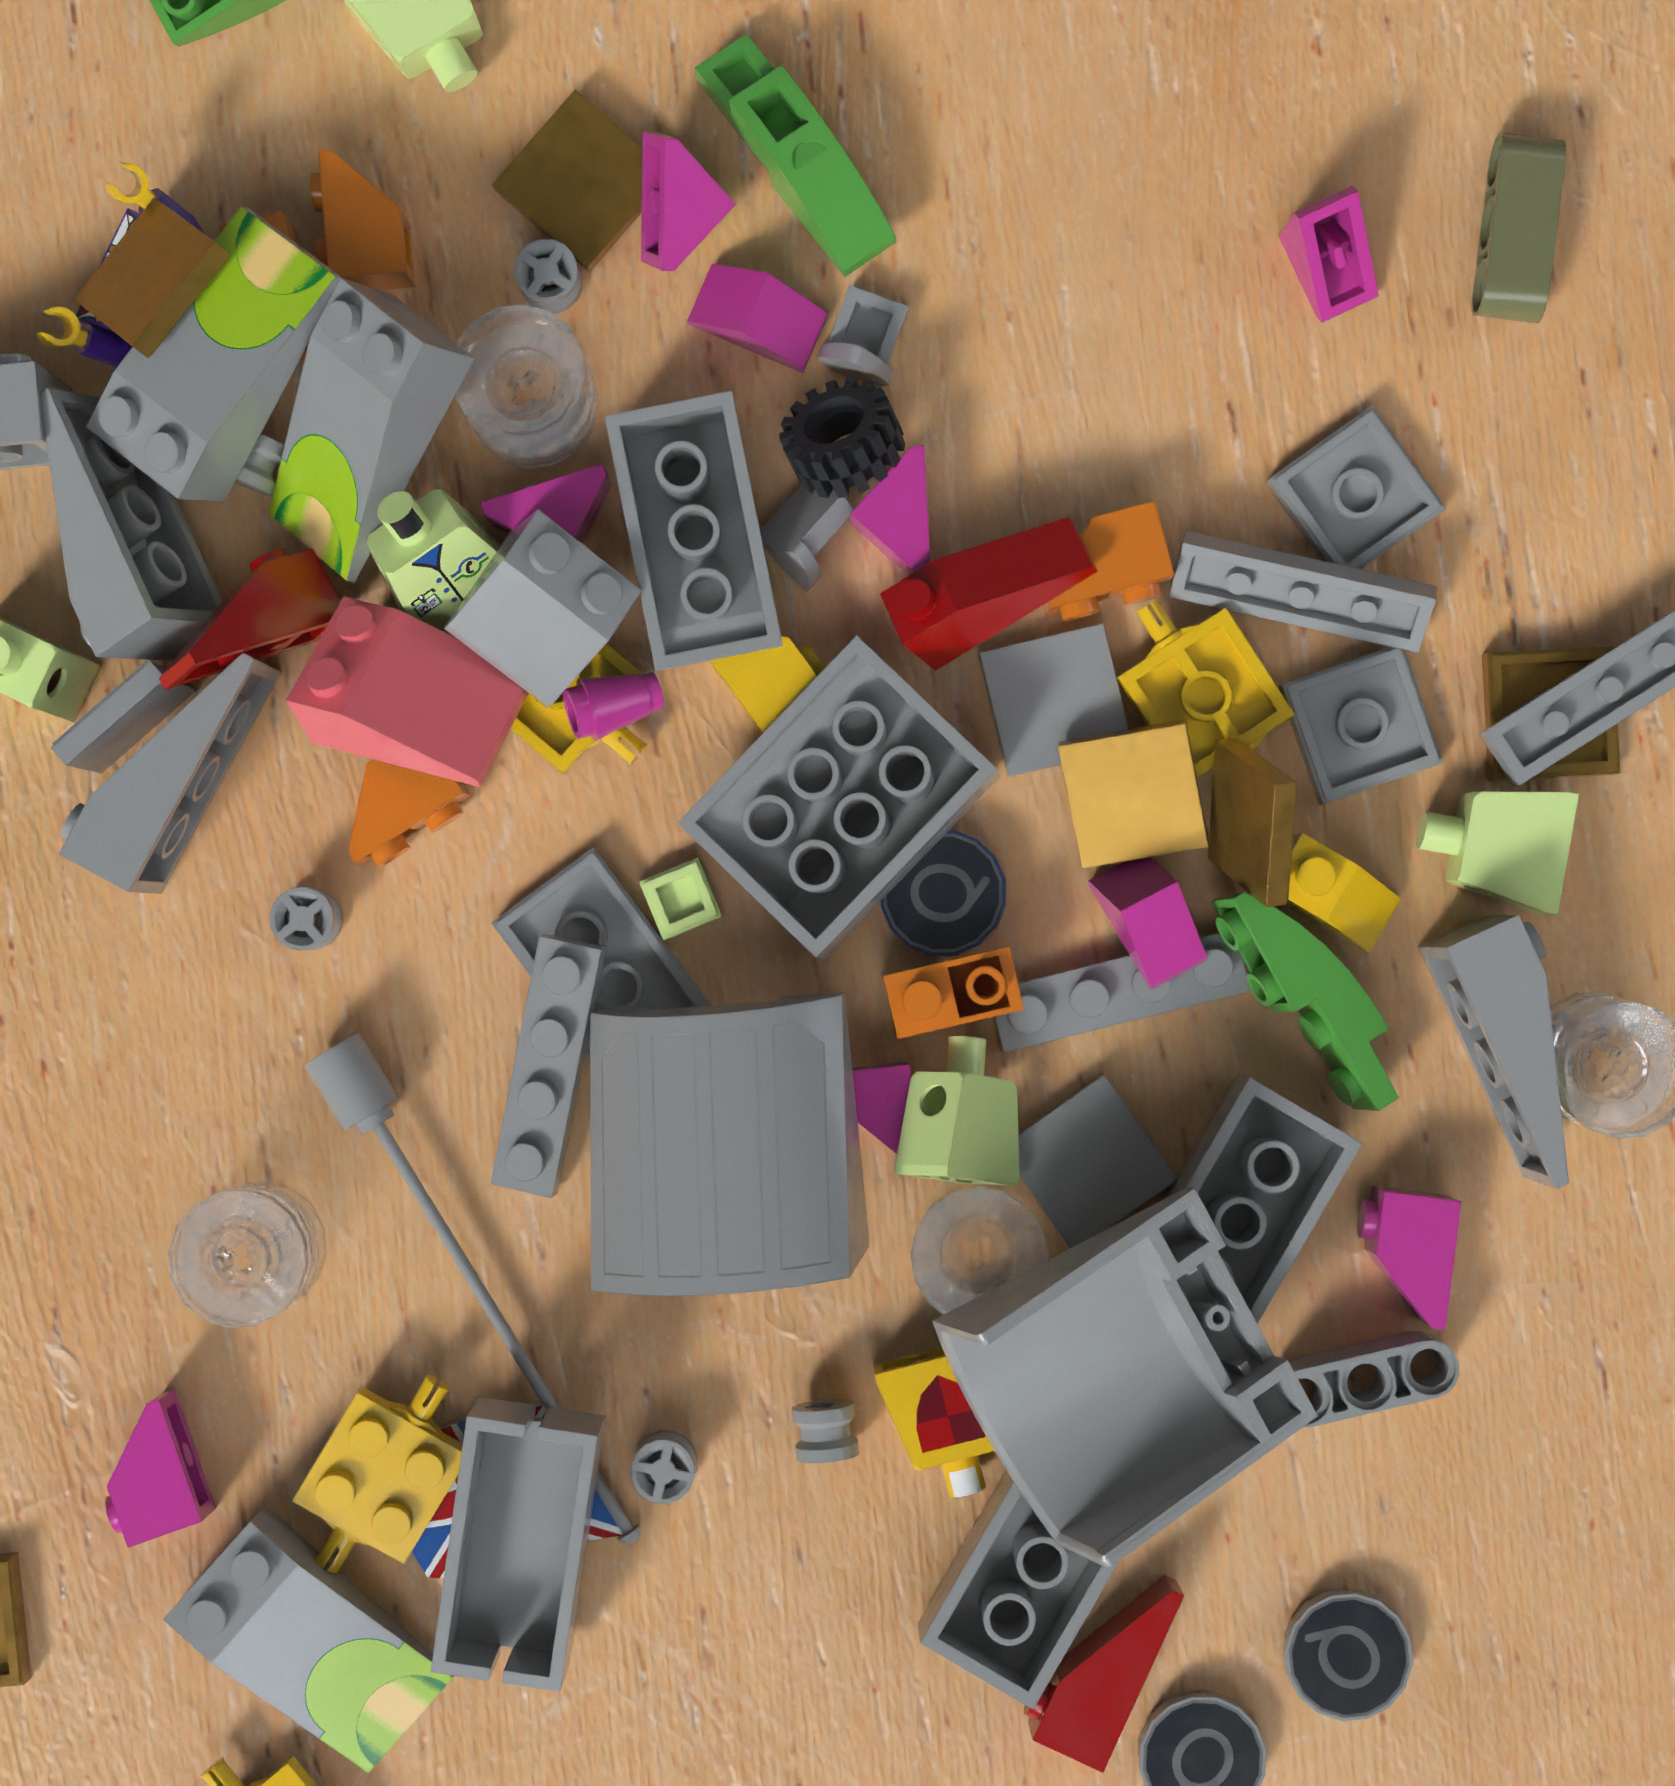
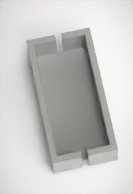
M479 1396L466 1418L430 1672L489 1681L500 1656L501 1646L513 1649L503 1671L502 1683L560 1692L571 1659L606 1415L548 1407L543 1419L535 1418L536 1405Z

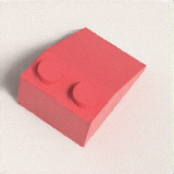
M343 596L288 695L286 702L310 741L314 744L481 787L528 692L456 637L401 610Z

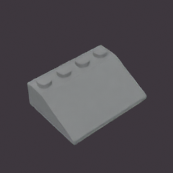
M856 635L682 817L678 824L816 958L825 960L1001 776L998 769Z

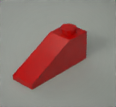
M1068 516L935 559L886 589L880 595L902 645L936 671L1095 574L1098 570L1074 521Z
M279 548L253 560L249 564L252 573L231 590L159 677L164 690L221 673L242 653L261 660L317 642L340 604V600L314 549L311 548L287 555L283 548Z
M1166 1575L1161 1577L1063 1657L1034 1709L1026 1705L1024 1707V1715L1029 1716L1028 1725L1033 1741L1099 1772H1104L1184 1598V1594L1175 1579Z

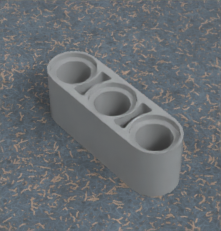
M1409 1331L1288 1360L1298 1379L1307 1378L1313 1383V1394L1310 1402L1318 1417L1304 1427H1314L1438 1398L1448 1393L1455 1386L1459 1376V1362L1455 1353L1445 1343L1423 1331ZM1424 1349H1434L1437 1358L1434 1371L1423 1379L1412 1378L1410 1373L1412 1358ZM1358 1365H1373L1375 1379L1372 1386L1362 1393L1349 1392L1347 1388L1349 1373Z

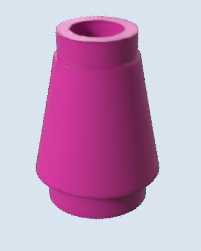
M653 672L642 675L631 674L578 678L576 686L566 688L563 692L567 718L577 739L591 736L594 741H597L664 707L661 687Z

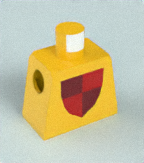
M939 1347L873 1364L877 1387L914 1469L923 1470L941 1465L949 1497H963L984 1490L986 1484L978 1455L993 1452L994 1449L965 1399L943 1348Z

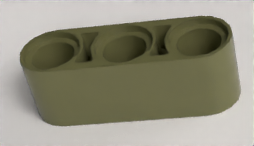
M1503 132L1498 133L1496 136L1487 172L1472 294L1473 316L1528 323H1539L1546 309L1551 283L1566 161V143L1564 140Z

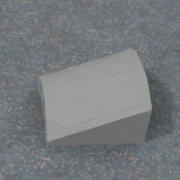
M845 992L784 996L772 1002L656 1009L655 1005L597 1009L590 1012L591 1291L651 1296L714 1295L783 1289L850 1278L869 1248V1231Z
M1187 1187L932 1321L947 1361L974 1416L1000 1461L1039 1520L1058 1545L1103 1567H1110L1318 1417L1288 1360L1274 1356L1218 1251L1226 1245L1195 1188Z

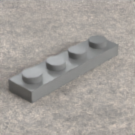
M1185 530L1169 593L1171 598L1220 609L1226 608L1229 611L1419 653L1437 599V586Z
M1675 609L1479 733L1513 787L1528 781L1675 687Z
M1220 933L1200 937L1207 955V961L1152 990L1149 989L1130 955L1019 982L1018 985L1024 1010L994 1017L1002 1052L1005 1053L1249 992L1251 990L1246 979L1247 973L1244 961L1238 951L1232 950L1225 943Z
M549 934L539 936L491 1184L548 1198H553L558 1194L590 1033V1012L595 1008L607 947Z

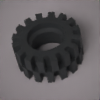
M846 378L844 386L840 388L836 380L826 382V392L818 394L816 389L813 388L805 393L809 401L804 405L796 401L790 407L794 417L784 416L781 423L784 432L779 433L780 442L800 483L802 482L804 488L810 493L816 489L819 497L829 498L834 489L838 498L849 497L850 487L857 486L859 492L862 493L870 489L867 480L875 477L881 482L888 476L884 466L888 465L896 468L901 460L897 451H904L905 448L902 428L885 391L881 387L876 388L874 382L867 379L859 385L857 378ZM847 434H850L849 436L845 437L844 439H841V440H839V441L834 442L835 440L839 439L840 437L845 436V435H847Z

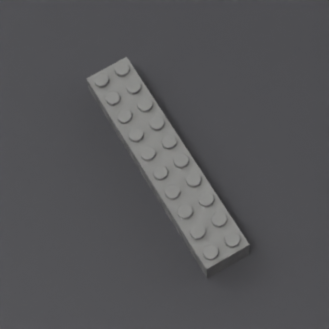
M1238 1074L1166 1198L1187 1187L1195 1188L1226 1245L1218 1252L1258 1324L1363 1143L1252 1078ZM1006 1470L918 1621L920 1643L1029 1708L1034 1709L1119 1561L1110 1567H1103L1058 1545Z

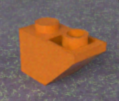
M332 150L318 151L320 172L311 173L310 189L315 211L323 212L325 235L316 236V258L343 277V279L377 290L416 287L411 226L401 208Z
M1155 501L1092 517L1081 537L1098 572L1042 605L1044 614L1046 616L1061 612L1063 621H1071L1100 612L1099 601L1122 596L1124 605H1131L1162 595L1159 585L1167 584L1175 574Z
M372 759L366 764L348 854L356 864L367 865L374 861L376 866L380 868L408 851L410 846L406 839L426 825L431 833H434L460 817L464 812L459 804L471 797V794L462 782Z
M1009 946L882 975L897 1039L1024 1010Z

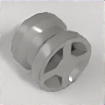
M539 239L529 243L519 253L514 264L515 279L525 301L533 309L545 314H558L569 309L578 300L582 290V275L573 253L563 243L553 239ZM556 284L559 286V288L553 286L551 288H545L544 291H541L544 285Z
M260 434L235 483L258 493L272 496L276 483L273 474L277 465L281 462L284 444L264 434Z
M296 887L283 892L273 903L269 915L271 930L276 939L286 947L298 951L322 949L331 944L339 935L343 923L342 909L336 898L327 891L314 887ZM318 912H320V913L318 914L317 926H318L320 929H318V928L315 926L316 914H317Z
M825 1399L804 1402L792 1407L793 1423L800 1427L801 1437L795 1445L797 1461L804 1463H826L846 1460L859 1455L858 1439L851 1434L850 1422L855 1417L854 1401L849 1399Z
M660 1430L648 1435L640 1443L631 1464V1479L635 1489L645 1499L654 1503L669 1504L681 1499L690 1490L697 1470V1454L693 1444L684 1435L675 1431ZM671 1458L675 1461L676 1465L682 1467V1469L676 1468Z

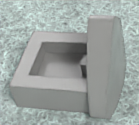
M849 285L828 343L820 347L817 360L828 368L848 377L857 378L860 381L867 379L877 385H889L893 374L889 363L907 317L909 306Z
M801 484L771 519L760 527L763 546L805 591H809L820 579V569L814 556L845 523L854 509L845 497L838 498L834 490L829 498L819 497L816 489L810 493Z

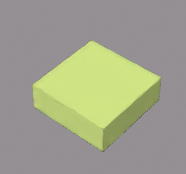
M699 858L639 882L663 941L723 917Z

